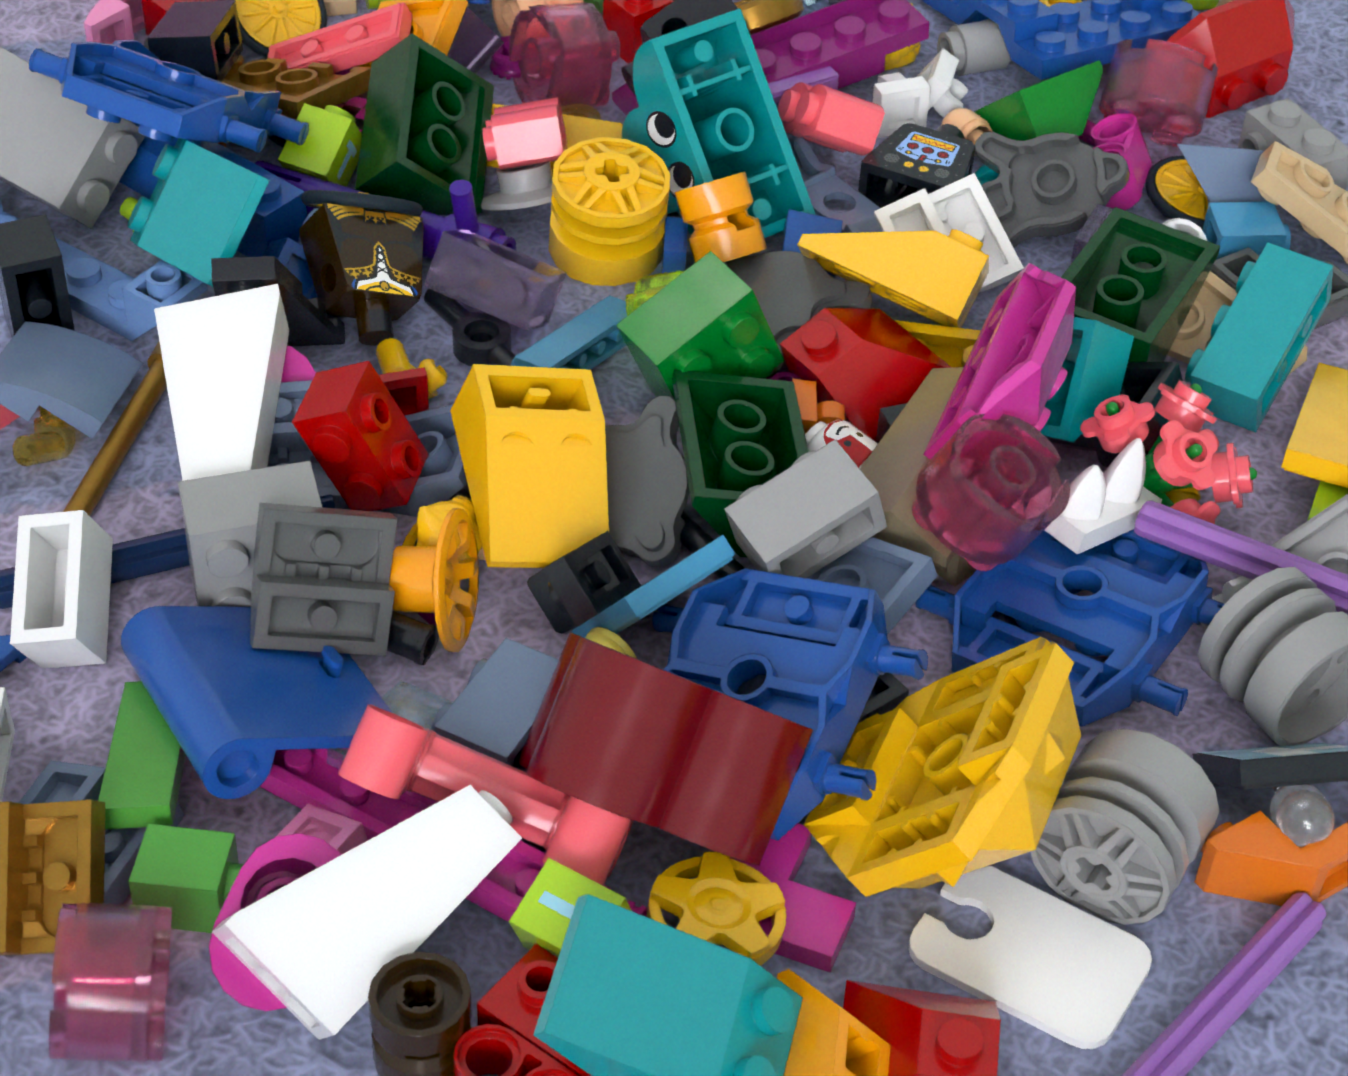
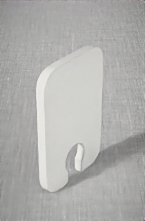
M991 865L963 874L954 887L945 883L940 893V896L958 905H971L985 912L992 922V930L986 936L978 939H965L956 936L948 930L944 922L924 913L913 929L908 945L909 955L914 963L923 970L981 1000L995 1001L997 1008L1081 1049H1095L1103 1046L1112 1037L1147 978L1152 963L1149 948L1136 936Z

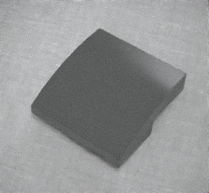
M259 502L251 595L250 645L252 648L322 652L323 646H332L338 653L386 656L395 591L389 585L398 519L392 513Z

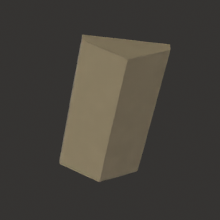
M964 367L931 369L860 468L862 473L879 492L887 524L885 529L872 537L932 557L933 563L943 567L947 566L1028 442L1022 437L1004 456L933 462L923 455Z

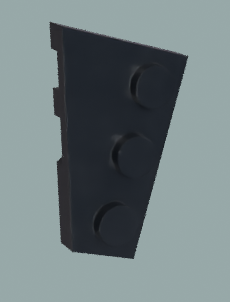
M275 256L211 258L212 284L215 296L278 284L289 327L287 346L339 345L345 343V324L338 317L327 318L326 307L318 298L307 299L303 295L302 282Z

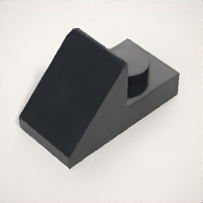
M609 531L554 561L540 572L531 576L527 581L530 591L553 629L561 634L575 626L578 627L641 586Z

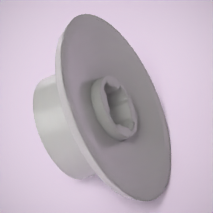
M550 162L504 170L497 168L496 174L500 190L486 196L482 200L481 208L490 211H505L550 203L553 178Z

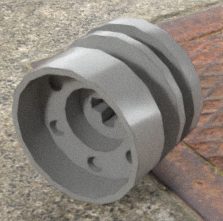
M1296 567L1277 568L1258 576L1237 591L1215 614L1202 636L1197 654L1201 669L1211 679L1220 683L1222 690L1228 696L1239 702H1244L1246 714L1275 743L1280 746L1305 744L1330 732L1348 718V615L1343 611L1336 612L1335 601L1318 589L1317 584Z
M1122 728L1101 732L1085 745L1066 773L1063 785L1059 790L1037 848L1030 851L1033 864L1048 886L1067 902L1110 922L1123 925L1148 922L1164 911L1171 900L1174 889L1183 880L1188 864L1195 860L1212 832L1219 814L1216 790L1202 767L1178 746L1152 733Z

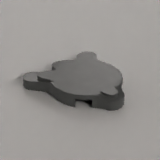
M985 132L975 143V152L978 160L999 174L997 179L985 182L981 186L1013 248L1031 238L1042 236L1057 237L1076 232L1087 226L1101 213L1110 198L1126 186L1130 177L1128 164L1121 155L1104 152L1096 146L1093 149L1091 146L1080 142L1076 134L1060 132L1019 141L1009 139L995 132Z
M774 251L756 256H743L725 263L754 291L782 356L780 343L822 309L870 308L872 304V295L866 283L836 279L829 275L817 261L803 256L802 253ZM784 362L773 369L769 376L775 375L781 369Z
M658 396L652 399L646 405L640 417L632 424L605 426L609 533L619 550H623L628 556L642 559L651 567L666 566L677 558L681 548L680 534L685 525L681 515L687 505L690 494L685 459L677 446L679 421L676 402L669 396Z

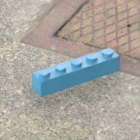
M609 295L520 354H517L512 360L511 366L591 370L626 346L616 325L635 311L638 306Z

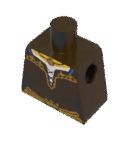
M324 203L299 228L301 243L318 299L325 305L327 315L356 318L360 343L373 346L378 345L384 339L394 338L392 321L398 320L419 301L422 294L423 218Z

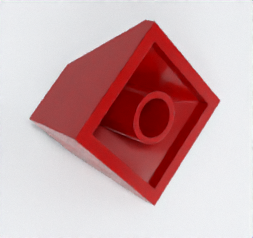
M824 308L780 343L789 372L798 375L802 380L816 381L817 403L836 401L843 404L845 421L853 424L874 441H876L880 408L908 403L931 369L952 368L881 309Z
M846 980L843 1009L891 1045L888 1076H997L1001 1019L995 1001Z

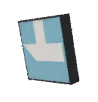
M1311 743L1192 754L1193 760L1202 767L1211 783L1239 789L1348 781V746Z

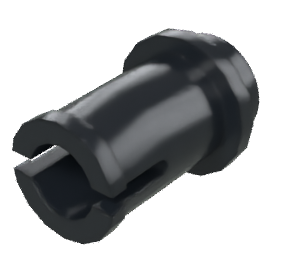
M392 610L387 651L424 666L437 646L439 639L437 626L425 624Z

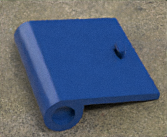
M154 606L144 609L134 615L125 625L121 635L122 650L204 786L212 795L218 798H240L260 787L271 771L276 750L349 748L367 705L372 704L392 713L350 654L338 653L332 646H323L322 652L252 648L250 645L251 607Z

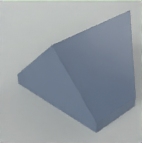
M1177 144L1202 186L1209 203L1268 202L1259 193L1257 187L1251 183L1260 155L1265 150Z

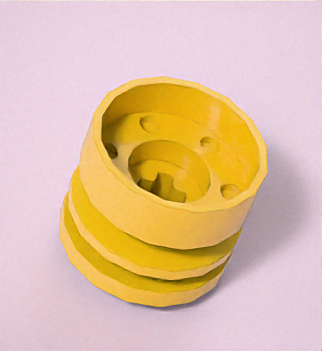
M600 137L580 141L564 150L554 163L549 252L555 265L571 279L590 285L617 286L636 282L653 273L662 261L665 219L667 217L670 190V172L660 156L647 146L628 139Z

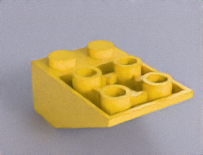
M473 364L450 412L487 567L545 568L564 555L609 531L605 418L592 371L588 369Z

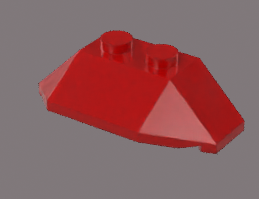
M1234 0L1198 14L1173 34L1156 55L1149 53L1139 61L1131 104L1140 109L1211 118L1229 110H1236L1244 104L1264 96L1276 94L1284 88L1288 79V68L1294 45V9L1289 0Z

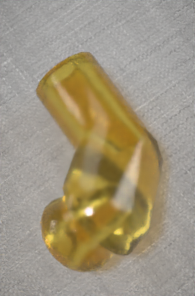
M39 406L40 416L34 419L33 434L19 436L13 443L15 460L22 466H32L66 458L71 454L75 445V428Z

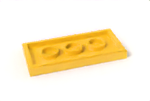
M1318 363L1284 455L1281 468H1284L1285 471L1348 488V370Z

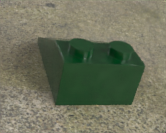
M1115 207L1061 276V278L1076 286L1074 317L1097 320L1133 335L1134 340L1128 362H1164L1219 254L1220 246Z

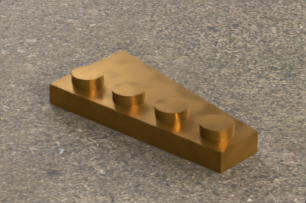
M240 55L222 82L243 90L259 92L280 91L281 96L278 108L282 109L281 115L297 120L304 103L325 109L326 105L337 106L367 92L371 68L355 66L350 69V73L337 75L333 73L332 64L313 62L308 65V69L288 70L287 62L284 59L267 58L266 60L244 63V57Z

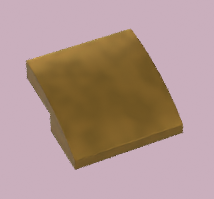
M96 800L20 804L10 801L0 802V955L103 952L105 802Z

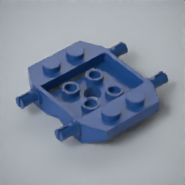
M134 39L115 40L112 44L74 42L71 43L68 57H59L42 49H35L29 60V70L31 72H37L59 80L62 97L87 105V115L112 123H120L121 118L139 124L138 132L152 139L171 142L173 137L214 143L223 142L227 144L232 142L258 153L264 148L267 136L275 135L292 141L297 145H303L308 135V123L281 115L282 109L278 108L281 96L280 91L259 92L231 86L203 76L192 68L161 61L144 45Z
M1035 504L1018 523L996 515L992 511L988 512V515L997 521L994 539L1004 544L998 557L980 566L956 594L930 584L915 602L918 609H923L945 618L949 624L953 625L951 671L954 673L1040 637L1030 632L1047 631L1073 642L1079 652L1059 645V647L1074 662L1069 675V682L1080 727L1126 709L1134 701L1137 703L1141 701L1170 712L1174 716H1178L1185 706L1188 689L1180 688L1156 678L1154 674L1193 623L1197 625L1203 623L1209 626L1215 614L1224 606V603L1212 599L1213 588L1207 586L1209 570L1205 561L1140 537L1134 532V529L1080 554H1076L1029 520ZM1082 589L1094 593L1089 596L1074 595ZM998 611L1013 617L1021 628L996 619L991 615ZM1105 655L1108 658L1103 663L1088 656L1097 657Z
M745 568L694 589L684 608L664 604L657 609L659 613H653L652 623L654 629L657 632L672 633L668 662L664 670L813 729L770 839L778 841L824 800L825 795H829L832 792L857 797L865 801L872 797L869 789L875 791V772L871 769L865 770L841 765V759L878 676L891 673L921 680L925 675L922 670L927 671L928 654L925 650L890 645L887 638L884 605L876 590ZM757 675H766L764 683L754 692L746 695L737 694L738 688L743 682L750 681Z

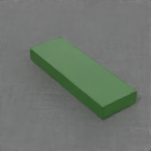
M141 681L125 682L98 799V801L105 802V830L147 827L148 824L170 826L174 823L186 754Z

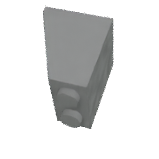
M0 47V180L92 229L99 215L107 206L110 196L129 163L134 159L137 149L145 136L138 132L139 127L129 120L121 118L120 123H112L87 115V105L62 97L59 80L37 72H31L29 70V62Z

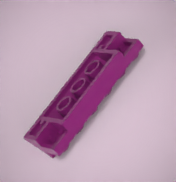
M844 0L750 36L768 83L831 66L839 74L838 89L885 72V55L929 39V21L907 0ZM627 83L611 92L613 102L626 116L630 111L639 107L636 95L630 90Z

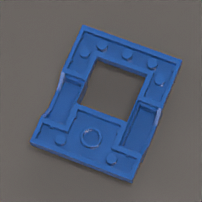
M922 0L958 25L988 19L997 23L1011 60L1040 80L1059 76L1100 60L1102 65L1158 52L1173 34L1200 14V12L1193 9L1190 3L1182 0H1088L1075 4L1056 3L1050 7L1039 0Z

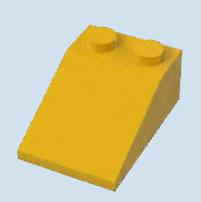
M951 229L948 236L937 231L802 234L797 244L803 256L817 261L825 271L846 281L866 283L870 288V292L942 326L962 328L989 273V255L981 251L983 243L955 229Z

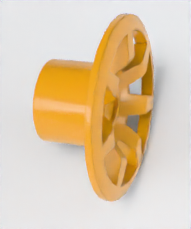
M453 508L446 515L441 526L437 547L397 546L394 549L389 585L395 591L394 611L435 613L438 635L444 649L448 652L458 653L465 645L475 617L479 592V556L476 535L468 513L461 508ZM466 551L471 556V558L459 561V557ZM469 578L468 592L460 588L461 580Z

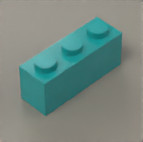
M1268 242L1256 263L1248 261L1245 264L1237 282V296L1231 306L1223 304L1220 307L1212 324L1211 341L1205 350L1198 348L1194 352L1185 373L1186 382L1190 383V385L1199 384L1202 388V393L1212 399L1207 409L1214 413L1213 416L1255 433L1257 432L1331 300L1334 265Z

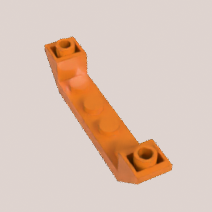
M1261 810L1236 824L1232 822L1223 823L1210 833L1201 848L1203 855L1195 878V883L1207 893L1282 906L1293 894L1304 892L1313 901L1321 902L1348 886V821L1327 834L1324 831H1317L1311 834L1299 846L1284 834Z

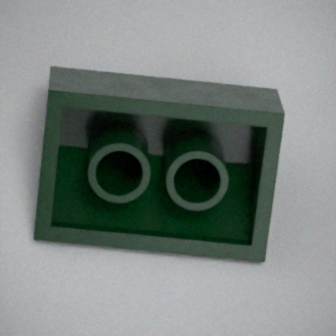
M412 33L371 64L355 189L372 195L413 201L420 204L424 211L449 216L454 214L449 187L454 181L467 180L472 184L477 215L481 213L487 164L482 128L486 127V120H491L494 85Z
M675 369L672 382L691 504L720 536L724 535L733 551L739 557L748 558L736 543L724 508L736 502L738 497L747 489L763 485L784 472L800 456L808 452L794 382L696 371L682 373L681 370Z

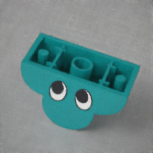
M741 8L650 39L639 47L633 62V84L639 107L630 111L626 116L622 127V139H628L647 146L663 159L670 172L667 213L678 211L680 214L674 192L745 172L754 201L747 211L750 216L759 218L764 238L784 231L788 209L816 215ZM688 224V232L690 234L694 232L693 225Z

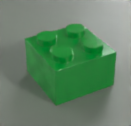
M711 251L616 325L652 393L656 397L669 396L674 401L672 377L675 369L681 370L682 373L696 371L766 379L773 369L785 361L754 291Z

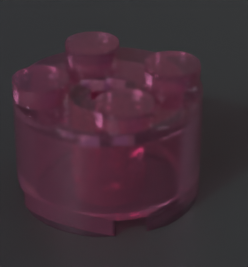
M584 2L528 6L530 10L520 11L512 25L509 55L510 61H519L521 78H513L522 103L559 97L562 110L605 106L610 97L609 84L612 62H616L620 56V41L614 30L608 31L602 15L594 4Z
M1133 39L1118 42L1114 49L1099 103V110L1104 114L1103 119L1116 113L1134 114L1137 117L1141 131L1152 134V141L1171 147H1178L1177 144H1182L1184 137L1200 134L1218 73L1216 64L1214 63L1207 69L1203 66L1205 55L1191 48L1167 41L1148 39L1145 49L1131 48Z
M984 413L974 415L966 420L922 468L917 479V499L912 504V515L922 528L932 531L941 543L957 555L965 558L973 568L980 571H990L996 565L1016 558L1064 511L1070 497V486L1068 479L1062 484L1060 475L1055 467L1061 461V458L1052 443L1040 431L1029 423L1010 415L1003 414L998 420L982 419L985 415Z
M80 902L78 904L62 903L57 924L52 973L54 1010H50L49 1020L50 1059L115 1062L163 1060L165 1006L169 984L173 907Z

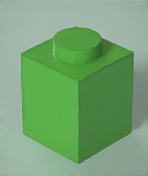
M148 824L128 881L136 924L212 933L218 914L243 866L238 860L235 833Z

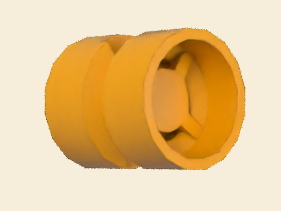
M745 172L674 192L683 223L693 225L694 232L688 238L695 263L710 251L722 262H726L767 249L759 218L750 216L747 211L754 201Z

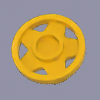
M704 852L700 857L685 859L667 868L656 878L647 906V918L667 925L662 916L661 909L680 919L676 929L715 945H724L733 952L751 958L759 965L768 961L777 951L786 925L785 899L777 883L771 882L753 867L730 859L729 856L719 852ZM771 917L772 930L767 937L758 921Z

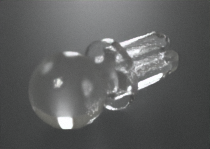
M1311 784L1272 788L1275 794L1270 803L1271 820L1298 847L1302 848L1308 844L1322 842L1331 835L1335 824L1334 811L1330 803L1316 787Z

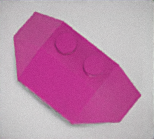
M1028 263L996 297L923 455L933 462L1004 456L1022 437L1030 442L1039 434L1051 414V410L1046 408L1045 404L1059 390L1068 374V371L1062 365L1072 344L1076 286L1064 278L1048 271H1043L1037 266Z

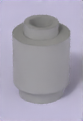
M991 19L953 25L948 32H942L938 37L937 54L944 48L959 60L955 71L958 76L1005 69L1010 62V55L999 26Z

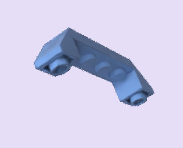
M0 198V223L20 220L3 211ZM55 237L62 255L71 309L131 341L157 326L155 308L193 301L208 290L206 283L162 259L134 278Z

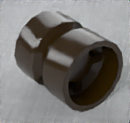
M414 952L398 956L381 967L371 981L368 995L373 1059L377 1074L379 1076H454L453 1056L455 1044L462 1034L472 1028L471 989L467 975L454 961L437 953Z

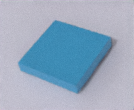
M721 535L606 608L598 615L579 625L571 633L585 638L592 628L602 627L617 634L732 561V556L735 555V552L724 535Z

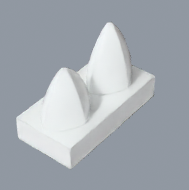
M1136 438L1130 442L1105 471L1102 472L1100 467L1094 464L1082 471L1069 486L1038 498L1029 520L1076 554H1080L1133 530L1137 515L1146 501L1152 500L1160 504L1162 502V499L1143 487L1146 473V457L1142 440Z

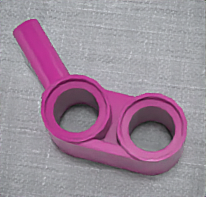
M1124 112L1107 116L1098 123L1087 119L1083 134L1078 136L1079 139L1093 145V149L1096 146L1104 152L1121 155L1126 160L1130 172L1126 186L1110 198L1101 213L1110 214L1115 207L1127 210L1141 199L1148 172L1152 167V160L1137 117L1132 113Z

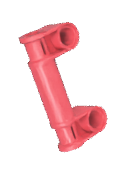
M372 704L367 705L338 771V775L344 779L393 799H399L406 791H412L435 802H439L469 785L478 793L481 790L487 791L500 800L508 809L513 818L509 825L522 839L546 850L542 860L544 864L548 858H551L603 886L607 877H610L634 821L560 792L531 778L520 769L438 735L430 729Z

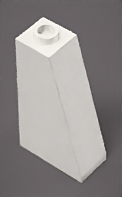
M278 284L155 308L182 480L266 468L268 466L289 336L288 322Z
M469 785L223 920L212 933L319 1040L331 1037L368 1001L371 981L381 967L398 956L413 953L511 851L522 837L509 825L513 821L512 815L500 800L484 790L478 793Z

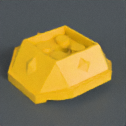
M1039 637L945 676L907 696L893 710L882 715L876 713L858 723L840 764L865 770L871 769L875 772V791L869 789L872 797L865 801L857 797L833 792L825 795L824 800L809 813L804 823L805 827L823 846L846 878L865 897L891 888L920 889L941 881L954 887L965 873L1036 850L1081 738L1069 682V675L1074 662L1056 642H1050L1046 638Z

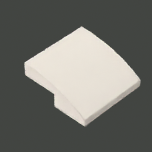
M975 173L930 194L924 188L874 211V216L882 232L937 231L948 236L951 229H955L983 243L981 251L989 255V273L979 293L1013 280L1024 269Z

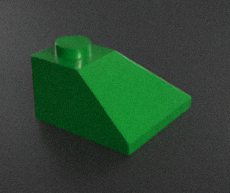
M1098 60L1021 89L973 112L985 119L993 132L1013 140L1025 141L1044 134L1060 132L1080 136L1083 134L1103 73L1102 64Z

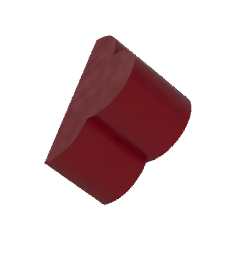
M570 632L518 764L527 768L526 774L531 778L574 798L628 819L660 828L729 857L760 866L813 729Z

